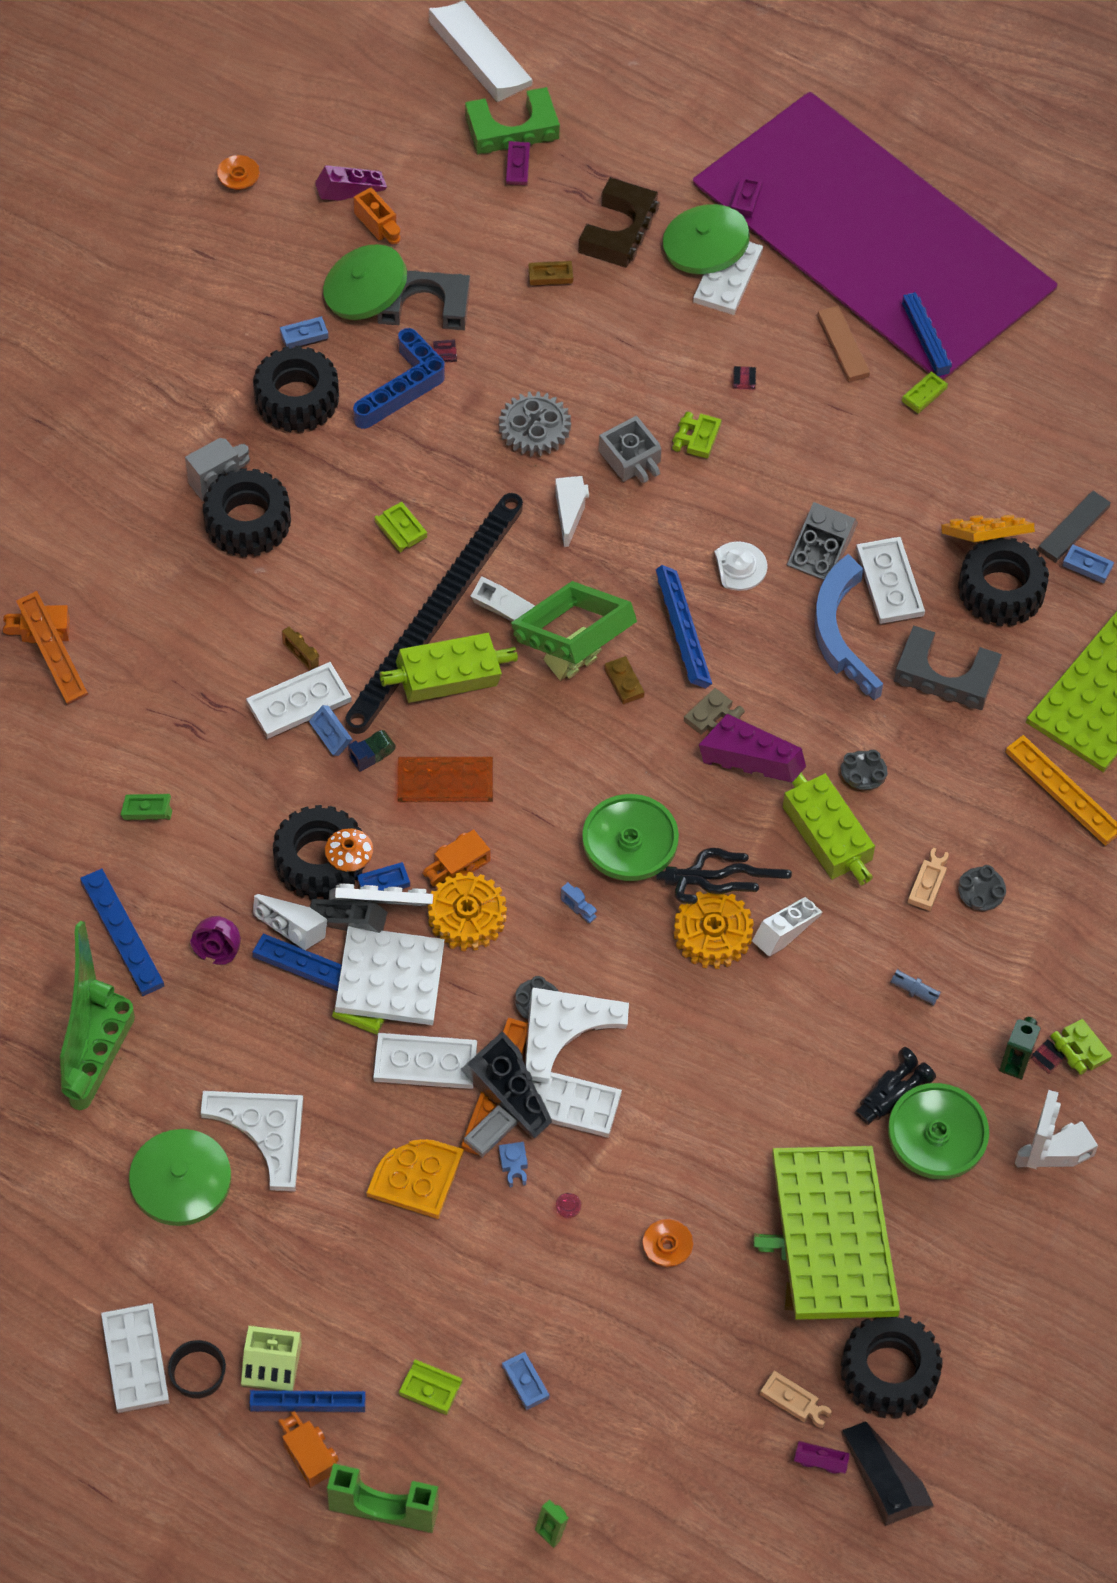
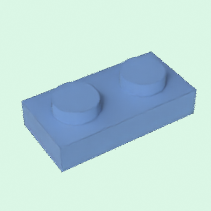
M322 316L280 327V334L285 347L289 346V348L329 338Z
M1072 545L1062 566L1104 584L1114 566V562L1076 545Z
M322 705L309 720L312 727L334 756H339L353 740L328 705Z
M526 1352L502 1363L503 1370L526 1410L549 1399L550 1395Z

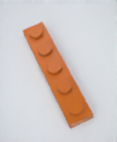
M38 591L16 600L67 705L89 695Z

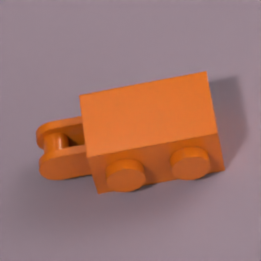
M370 187L353 197L354 214L379 241L385 238L390 244H398L401 237L400 227L396 223V213L373 188Z
M68 605L45 606L61 640L69 641L70 616ZM22 612L20 614H6L3 616V621L5 622V626H3L4 634L21 635L22 642L37 643Z
M473 829L468 833H462L449 845L441 846L434 853L435 862L426 867L422 874L431 880L430 884L433 887L439 882H444L448 876L455 878L456 873L461 872L463 876H467L468 872H474L490 862L491 849Z
M292 1411L290 1413L291 1416L284 1420L282 1418L278 1420L285 1434L282 1436L283 1446L308 1486L312 1488L330 1477L333 1464H337L336 1462L339 1459L332 1447L327 1449L323 1442L325 1437L318 1426L314 1428L310 1420L303 1424L296 1412ZM295 1425L297 1426V1428H295L294 1430H289L291 1427Z

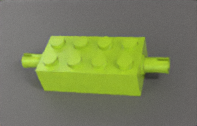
M489 633L403 648L399 650L396 659L398 669L380 672V681H383L381 683L383 687L402 683L408 703L497 686L502 675L499 664L517 662L518 654L514 652L516 651L515 647L495 650Z
M801 772L792 782L795 788L784 794L783 809L831 880L851 871L859 885L865 884L863 880L867 884L872 880L873 876L864 864L873 860L875 845L826 773L807 781Z

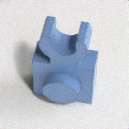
M566 883L561 888V900L577 915L580 913L588 923L597 918L595 915L597 912L596 908L585 901L584 893L578 887L574 888L570 883Z
M524 1142L499 1145L502 1171H510L508 1174L509 1187H513V1179L515 1177L521 1178L523 1186L526 1185L527 1175L522 1170L528 1169Z

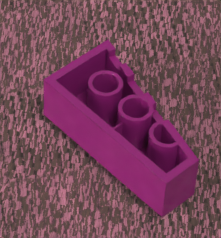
M726 714L699 744L703 763L709 765L718 763L723 768H741L746 773L759 772L763 773L764 777L791 783L806 768L802 748L729 714Z

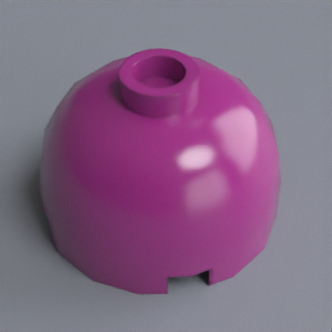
M210 916L197 925L192 933L190 944L193 951L203 960L206 957L216 959L213 964L221 965L233 961L240 948L241 936L237 926L232 921L221 916Z

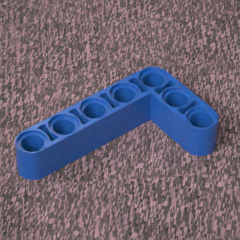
M405 328L398 334L399 353L412 368L354 403V424L358 428L367 429L444 382V360L414 329Z

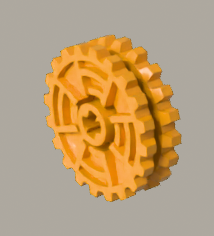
M460 872L456 873L455 878L446 877L445 883L439 882L436 885L437 891L431 892L433 894V903L428 905L429 927H434L432 929L433 935H439L440 939H445L444 943H450L449 948L455 949L458 946L461 948V951H466L470 947L473 951H476L480 945L484 947L489 946L490 940L496 941L499 935L497 932H503V923L506 922V898L501 896L502 889L500 887L495 888V882L492 879L486 881L485 875L482 874L475 877L473 872H468L467 876H463Z
M699 891L696 892L698 901L695 904H681L679 906L680 913L675 915L674 939L678 940L676 942L677 948L683 949L682 955L685 958H692L691 963L696 965L700 962L703 968L713 965L714 969H719L721 964L729 967L731 966V961H740L741 953L746 954L748 952V945H751L754 922L753 919L749 918L751 916L750 909H744L745 903L742 900L736 901V895L730 894L727 896L725 894H711L708 892L703 894Z

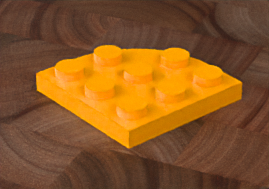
M976 515L971 516L968 521L951 519L949 520L950 523L941 525L942 534L972 542L1035 532L1034 523L1025 521V518H1014V515L984 519L983 516Z
M427 1139L409 1141V1144L397 1149L393 1148L379 1162L367 1190V1197L439 1219L463 1157L464 1149Z

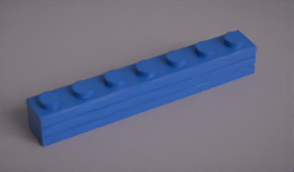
M916 292L903 295L902 305L937 376L949 374L952 367L951 360L947 358V352L942 348L941 339L937 337L936 329L932 327L930 317H927V311L922 306L921 298L917 296Z
M250 1390V1411L365 1412L366 1406L365 1391Z

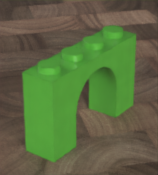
M547 87L527 91L526 106L530 119L526 123L514 127L501 125L492 118L486 98L465 102V118L477 154L508 149L509 141L530 142V145L559 139L560 124Z
M333 1464L327 1486L330 1511L433 1533L439 1510L438 1486L412 1481L409 1494L395 1495L384 1493L365 1485L360 1479V1469Z

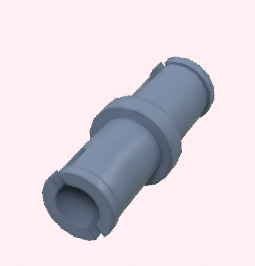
M899 969L896 970L890 982L910 992V996H917L933 1006L941 994L940 991L922 983L920 978L916 980Z

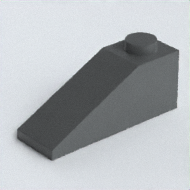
M312 899L310 906L311 909L327 919L326 927L345 931L350 926L380 933L384 930L388 913L374 901Z

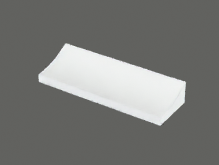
M464 0L446 7L429 8V23L496 102L532 86V78Z

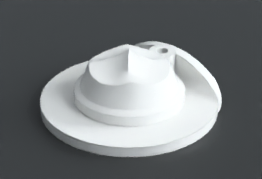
M730 542L714 551L721 582L725 588L736 591L749 590L759 585L765 578L767 560L761 550L754 545L746 542Z

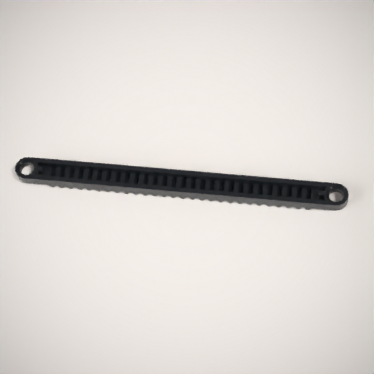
M515 493L505 494L492 512H489L483 524H480L478 531H475L474 537L470 538L469 544L465 545L464 551H461L455 563H452L450 570L446 572V576L442 577L441 583L437 584L436 590L432 591L431 597H428L426 604L424 603L417 616H414L412 623L408 625V629L404 630L403 636L399 637L398 643L394 644L393 650L389 651L388 657L384 658L383 664H380L378 671H375L373 678H370L369 683L365 685L364 690L360 692L358 699L347 712L346 727L351 733L361 734L365 732L400 684L383 687L381 684L383 681H380V672L398 669L396 659L400 649L429 644L522 513L523 500L521 496ZM508 502H515L518 506L514 509H509L505 505ZM355 717H361L364 722L360 725H355L351 720Z

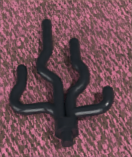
M707 848L699 852L694 865L691 867L678 869L677 867L667 866L665 871H661L656 875V879L665 881V885L676 886L675 898L679 902L695 904L698 901L696 895L684 894L687 885H697L711 894H725L733 891L757 892L759 884L753 882H729L715 885L708 880L723 879L735 873H745L758 878L790 879L792 871L788 869L756 868L743 863L732 864L720 870H701L705 860L710 857H718L730 862H747L749 859L746 853L728 852L722 848Z

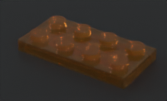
M398 757V802H493V757Z

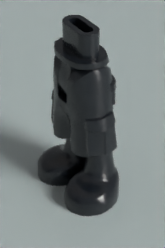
M903 1047L899 1050L898 1059L900 1063L895 1071H886L876 1081L875 1086L867 1093L865 1098L861 1100V1106L855 1111V1114L867 1125L873 1120H880L881 1117L891 1113L896 1102L906 1092L922 1084L932 1083L936 1079L934 1070L925 1062L919 1064L916 1055L909 1048ZM914 1072V1074L907 1081L902 1080L907 1075Z

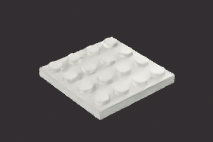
M348 926L335 1012L433 1025L445 939L389 931L377 933Z

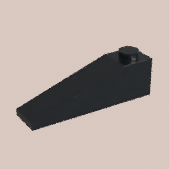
M502 1031L464 1065L461 1070L480 1091L515 1118L517 1124L535 1139L553 1121L541 1095L538 1094L533 1084V1078L530 1071H527L520 1050Z
M866 1421L842 1430L846 1443L885 1526L934 1507L923 1482Z

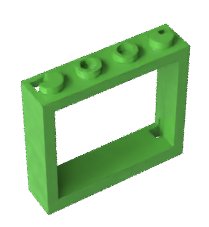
M571 581L511 622L514 630L513 635L516 636L517 642L577 664L637 622L630 601ZM573 606L604 616L571 640L541 629Z

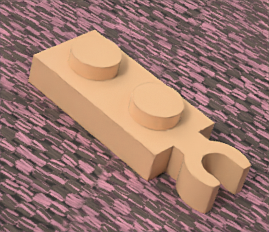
M936 848L931 850L929 861H923L908 899V904L931 911L947 867H944L948 860V852H945L942 858H937L935 856Z
M776 1371L772 1373L760 1391L762 1397L799 1420L805 1422L810 1417L813 1424L818 1428H823L825 1424L823 1420L818 1418V1415L824 1414L830 1418L832 1413L830 1408L816 1405L818 1397Z

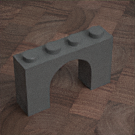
M407 271L406 284L399 297L387 309L377 314L378 324L400 325L402 305L405 300L417 293H430L439 297L444 303L443 329L465 330L470 293V275Z
M913 625L897 665L894 682L905 687L921 690L926 694L943 697L947 701L964 704L972 709L983 710L998 671L1002 654L980 647L972 668L966 674L954 678L945 677L936 673L928 663V656L933 646L935 632Z

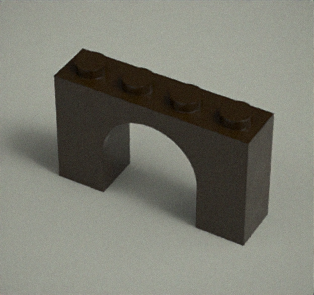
M609 177L602 191L601 206L628 215L633 220V224L620 231H610L586 224L579 238L578 253L627 268L630 261H634L636 257L637 246L643 243L644 232L646 229L649 230L653 213L657 214L660 206V202L657 201L658 192Z

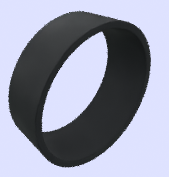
M193 1340L179 1346L171 1355L168 1364L169 1377L176 1389L181 1394L196 1399L210 1396L216 1392L223 1382L226 1369L225 1358L219 1348L203 1340ZM193 1352H205L212 1355L219 1362L222 1371L220 1379L214 1386L200 1392L187 1391L177 1385L175 1381L177 1364L184 1356Z

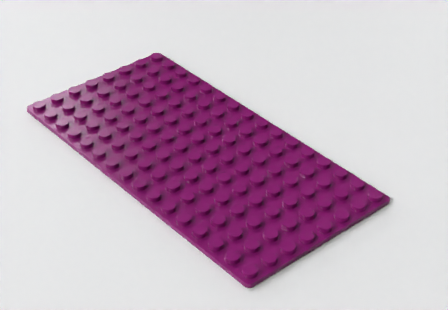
M812 92L806 93L693 178V184L719 205L730 208L742 175L763 180L752 217L742 215L747 222L748 228L928 373L932 371L935 374L902 305L903 295L916 292L917 296L921 298L922 306L926 308L927 317H930L932 321V327L936 329L937 337L941 339L942 348L947 352V358L952 363L949 374L938 376L942 380L947 378L1057 289V283Z

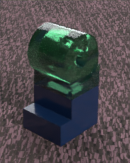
M380 730L359 743L354 741L348 744V754L356 768L361 772L389 756L395 750L396 745L386 731Z

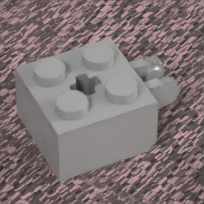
M637 415L599 435L598 451L623 482L635 475L642 483L649 480L645 472L647 469L654 477L660 474V469L656 464L661 462V446Z
M219 438L185 456L188 484L202 501L205 493L208 492V487L211 483H216L218 477L221 475L225 477L227 472L232 470L238 472L240 468L249 463L248 446L240 444L232 447L226 439Z

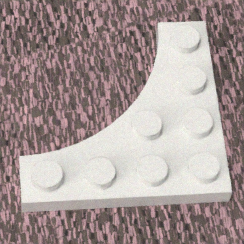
M532 988L525 1054V1066L527 1071H530L533 1078L532 1081L548 1083L552 1065L558 1053L565 1045L579 1037L581 1033L590 1029H626L628 1025L629 1003Z
M203 1091L201 1118L222 1121L244 1132L259 1147L266 1160L270 1174V1190L296 1191L303 1095Z

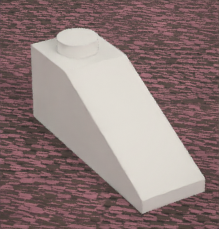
M582 476L555 478V495L564 547H569L585 508V498H589L588 484L584 485Z

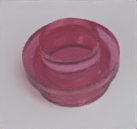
M562 1194L556 1201V1210L565 1218L575 1217L581 1210V1201L575 1194Z

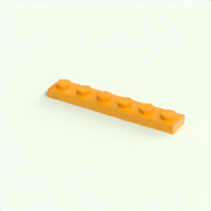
M1022 735L1006 748L1005 753L1100 842L1106 846L1117 837V821L1029 739Z

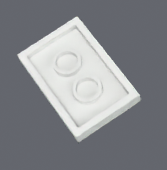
M1048 1091L1037 1125L1027 1167L1037 1169L1039 1160L1043 1162L1045 1160L1061 1103L1056 1102L1058 1092Z

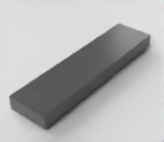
M1092 491L1039 545L1038 551L1056 563L1109 509L1111 502L1095 491Z

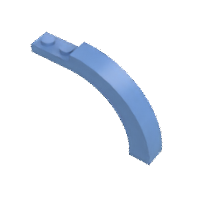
M847 554L830 570L821 585L815 612V634L821 653L836 674L844 670L847 677L854 680L860 686L861 691L875 701L882 694L883 683L846 645L839 632L836 620V611L841 600L862 580L863 568Z

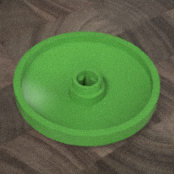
M708 204L688 209L674 218L665 230L663 246L667 259L676 268L692 274H709L726 269L737 262L748 248L750 234L747 222L739 212L727 206Z
M374 244L357 248L339 259L329 271L323 287L325 301L333 313L344 319L360 320L377 315L393 304L403 291L407 280V268L400 254L389 246Z
M622 794L602 801L589 813L584 823L582 840L587 858L600 872L618 880L638 881L657 875L672 862L678 848L679 833L673 815L660 802L643 795Z
M929 1083L914 1087L896 1102L888 1123V1137L893 1152L908 1169L923 1177L945 1180L964 1175L979 1163L988 1145L989 1124L982 1107L970 1094L952 1085Z
M190 1129L169 1130L154 1136L138 1150L130 1167V1188L136 1204L148 1217L166 1225H191L208 1218L224 1203L231 1186L230 1163L223 1148L208 1135Z

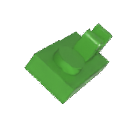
M125 795L121 816L124 820H158L165 818L170 820L173 811L169 806L171 795Z
M754 1233L753 1245L754 1247H759L758 1251L774 1252V1248L781 1247L782 1260H787L783 1235Z
M549 1499L542 1506L535 1527V1531L553 1548L561 1541L568 1521L564 1509L559 1505H555Z

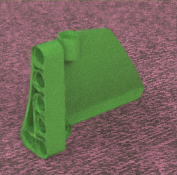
M80 921L75 926L73 999L67 1032L60 1055L61 1091L68 1097L71 1107L75 1110H84L89 1107L135 1020L132 1002L124 996L114 993V986L96 980L86 924L83 921ZM122 1010L128 1011L125 1014H118ZM109 1031H117L113 1035L107 1034ZM99 1051L106 1052L104 1055H96ZM95 1072V1074L92 1076H89L86 1073Z

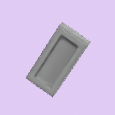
M498 1105L464 1138V1142L483 1158L517 1125V1120Z

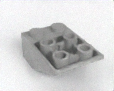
M813 502L787 565L825 580L830 570L843 557L857 527V520Z

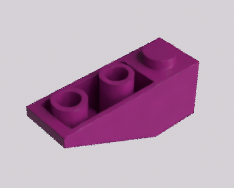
M328 165L324 166L315 182L320 199L337 201L353 198L370 187L375 192L383 191L387 188L381 171Z

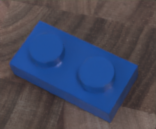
M403 862L357 875L359 887H364V885L378 886V891H384V888L401 887L402 889L410 887V880Z

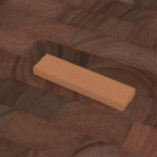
M839 306L819 310L817 316L848 382L869 377L870 371Z

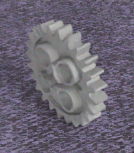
M528 392V397L519 394V400L512 397L511 404L505 403V409H501L499 432H502V439H506L507 446L513 444L514 451L521 448V454L530 451V456H533L534 451H538V454L542 456L543 450L551 454V447L558 450L559 443L564 445L565 438H569L571 415H568V408H563V402L557 403V397H553L551 400L548 399V393L544 397H540V392H537L536 396H532L531 392Z

